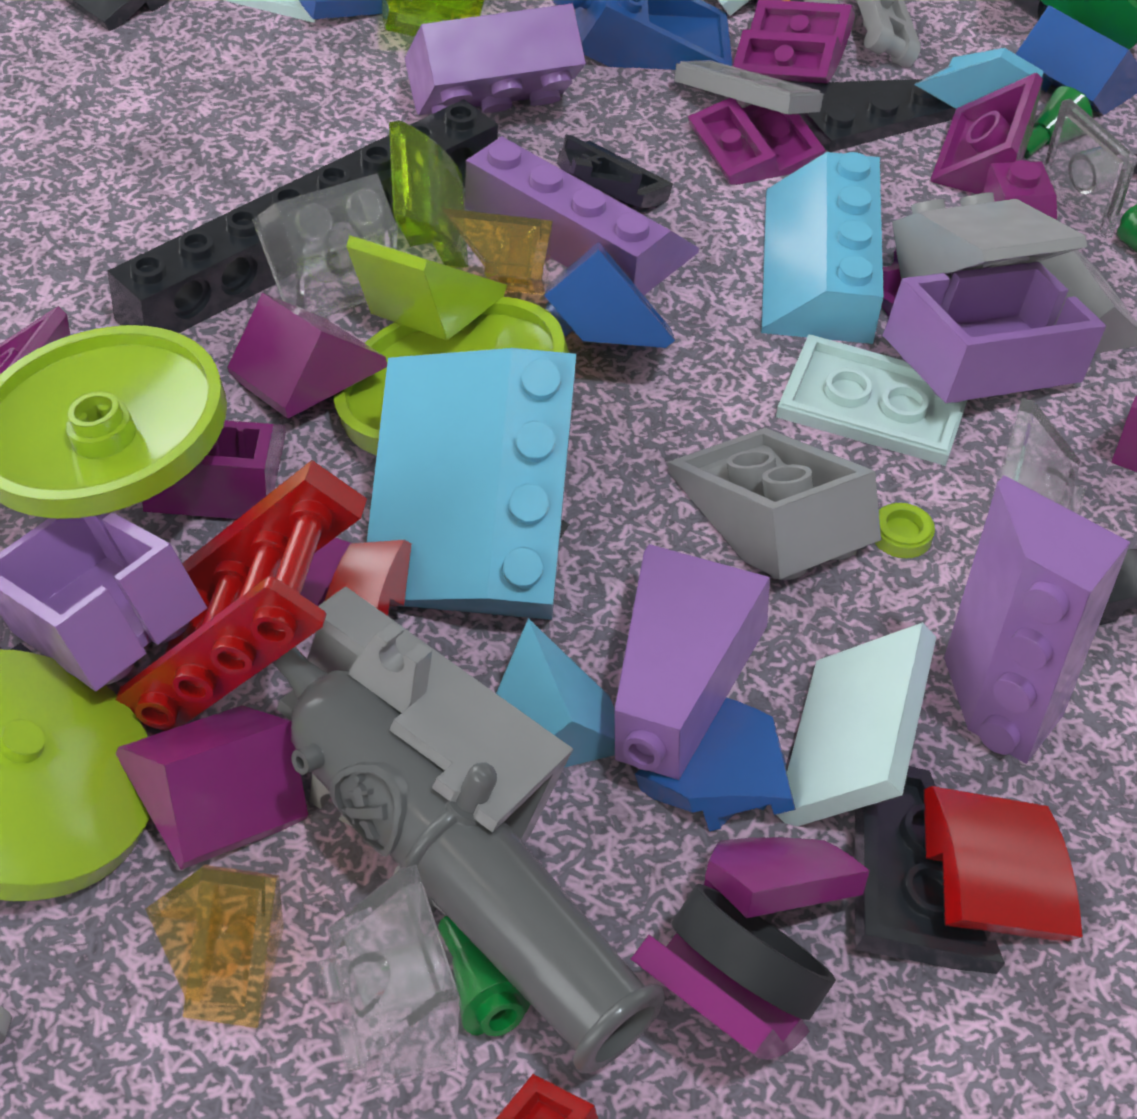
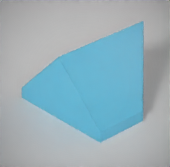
M1000 48L952 57L948 67L914 85L950 106L958 108L1036 72L1042 78L1044 71L1008 49Z
M528 618L496 694L573 748L565 767L614 756L615 708L610 696Z

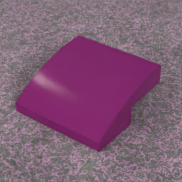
M758 0L751 28L743 29L733 67L779 80L828 84L841 61L855 19L853 6L849 4Z
M727 98L687 116L690 126L723 175L732 185L792 174L826 153L824 147L799 114H785L754 104L742 108L736 99Z
M678 933L674 935L666 947L649 934L630 958L759 1059H774L796 1048L810 1032L803 1019L777 1008L737 983L695 951Z

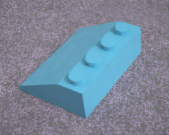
M504 348L388 358L367 542L406 540L412 543L405 607L552 620L575 383L576 354Z

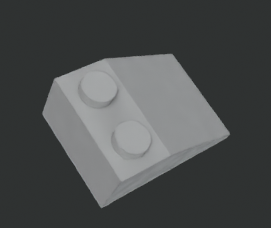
M993 192L963 197L960 199L961 206L946 208L944 199L916 203L911 205V215L892 222L901 281L902 278L945 273L951 279L953 272L1039 262L1087 247L1084 234L1018 199L995 202Z
M768 428L748 433L667 462L668 472L739 557L744 562L770 574L775 579L790 580L799 578L806 574L808 568L829 560L850 558L857 553V549L881 540L876 474L874 470Z

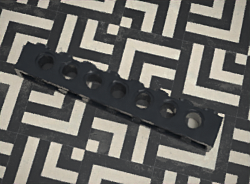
M462 99L107 270L114 320L121 326H151L181 333L346 249L349 235L365 239L464 189L466 184V160L498 139V124L469 102Z

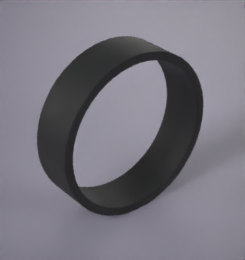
M696 884L671 922L678 935L711 964L752 993L795 1017L810 1020L836 981L834 975L819 960L782 931L760 916L746 918L722 893L708 886Z

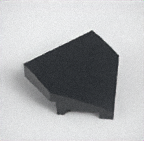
M565 135L563 147L559 151L557 165L563 171L612 197L640 208L659 206L669 200L673 183L590 140L584 142L575 136Z

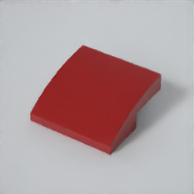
M936 786L924 789L926 859L943 861L945 925L1046 940L1071 941L1083 937L1078 892L1071 860L1059 826L1048 806Z

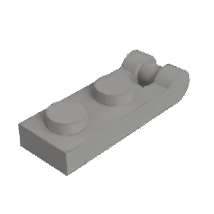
M855 0L864 19L863 25L867 29L864 40L865 48L876 54L885 52L891 55V60L895 64L905 68L911 67L919 56L921 44L904 0Z

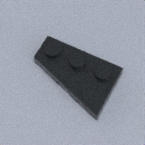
M924 79L829 82L828 84L794 83L819 90L823 94L820 112L799 113V115L828 152L842 150L950 121L953 119L956 108L914 85Z
M909 766L902 796L855 809V859L870 870L863 895L855 897V949L949 969L997 974L1005 962L996 940L988 941L983 930L945 925L943 861L926 859L924 789L936 785L930 770Z

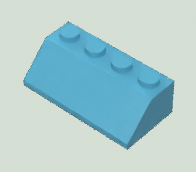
M826 152L766 190L761 333L808 337V334L829 340L873 344L883 301L880 157L865 156L856 152L845 154Z

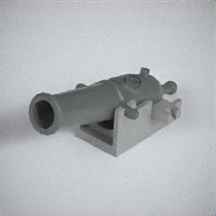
M345 586L318 606L327 613L323 627L315 635L308 657L306 658L295 646L273 662L274 666L288 680L293 689L279 700L276 710L292 721L291 741L296 750L292 753L291 758L295 770L302 775L312 773L309 802L321 809L331 797L332 802L342 814L338 818L339 820L352 826L381 856L390 855L398 863L393 876L410 889H414L409 900V907L412 913L418 917L425 918L431 916L438 909L448 916L574 1049L573 1064L579 1073H591L606 1066L625 1052L650 1027L663 1007L665 994L663 988L659 985L644 986L525 845L573 748Z

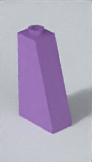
M650 544L647 546L643 553L614 710L615 760L633 765L642 770L652 771L677 780L680 779L767 628L770 577Z

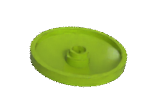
M511 297L499 299L448 341L394 322L365 342L366 345L384 355L387 363L388 358L504 348L569 353L561 325L549 311L532 302ZM387 367L334 394L335 408L347 436L359 448L376 456Z
M124 325L97 328L61 338L36 349L12 364L0 374V503L17 512L31 516L56 519L83 518L130 507L159 494L190 473L209 453L217 441L226 419V393L212 357L197 342L177 332L151 326Z
M0 649V900L36 901L51 899L85 889L102 880L127 859L139 842L150 815L118 760L116 752L118 747L148 736L132 710L116 701L117 694L106 685L94 691L63 669L51 657Z

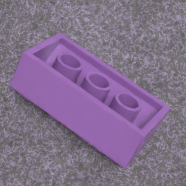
M502 136L466 160L465 208L567 268L597 242H600L641 293L645 295L699 253L698 247L671 230Z
M1005 475L997 482L944 659L968 730L978 735L983 744L991 751L1001 755L1010 754L1027 764L1065 714L1131 542Z

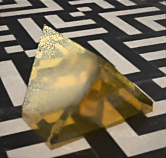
M441 208L485 267L484 274L487 279L506 284L507 291L545 294L549 279L553 220Z
M204 865L145 908L185 996L183 1017L258 1028L284 930L280 877L273 874Z

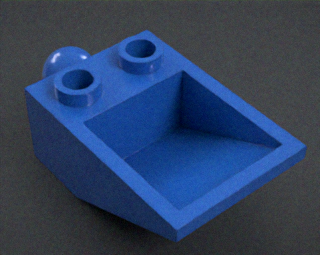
M552 0L555 5L573 3L584 55L608 67L676 70V64H679L681 61L711 60L733 66L727 13L702 0Z

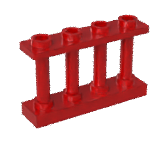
M311 460L185 560L182 565L207 609L192 619L187 629L180 636L169 641L163 656L120 687L115 700L129 707L141 722L150 727L167 731L182 726L320 630L324 625L327 613L301 595L314 553L361 519L367 498Z

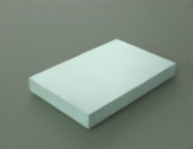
M808 334L777 407L776 417L946 466L968 400L945 403L904 360Z
M923 622L816 661L787 770L796 810L777 814L784 823L798 827L903 795L936 642V636Z

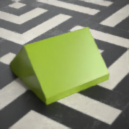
M349 235L346 247L370 313L448 341L505 294L506 284Z

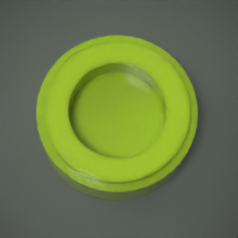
M891 503L879 509L881 540L875 542L880 550L888 555L906 559L919 557L929 550L935 533V524L927 512L908 503Z

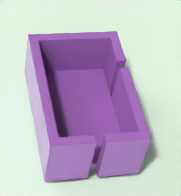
M573 3L421 24L404 58L415 110L418 115L433 114L462 99L474 107L481 106L482 112L485 114L505 111L512 107V101L530 99L531 106L552 104L560 100V94L566 91L573 83L572 79H575L586 65Z
M1040 262L953 272L951 279L945 273L902 278L883 337L902 356L903 360L933 389V392L945 403L1083 382L1106 325L1076 296L1066 298L1069 290Z
M113 512L83 518H48L0 552V615L9 629L44 656L53 658L63 669L94 691L125 677L132 670L134 663L147 654L143 647L151 641L159 645L160 643L175 639L187 629L192 619L207 609L171 544Z

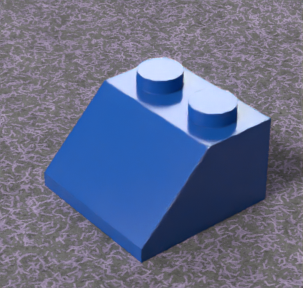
M1049 5L1016 52V55L1044 71L1041 87L1043 91L1047 92L1051 85L1055 88L1062 86L1072 87L1082 92L1088 98L1091 108L1102 115L1107 114L1137 94V61L1130 50Z
M597 242L546 287L544 296L548 302L545 304V310L549 311L557 319L565 336L574 330L582 341L667 348L675 341L671 327L600 242Z

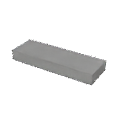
M711 60L681 61L679 64H676L674 81L785 114L821 111L823 94L819 90Z

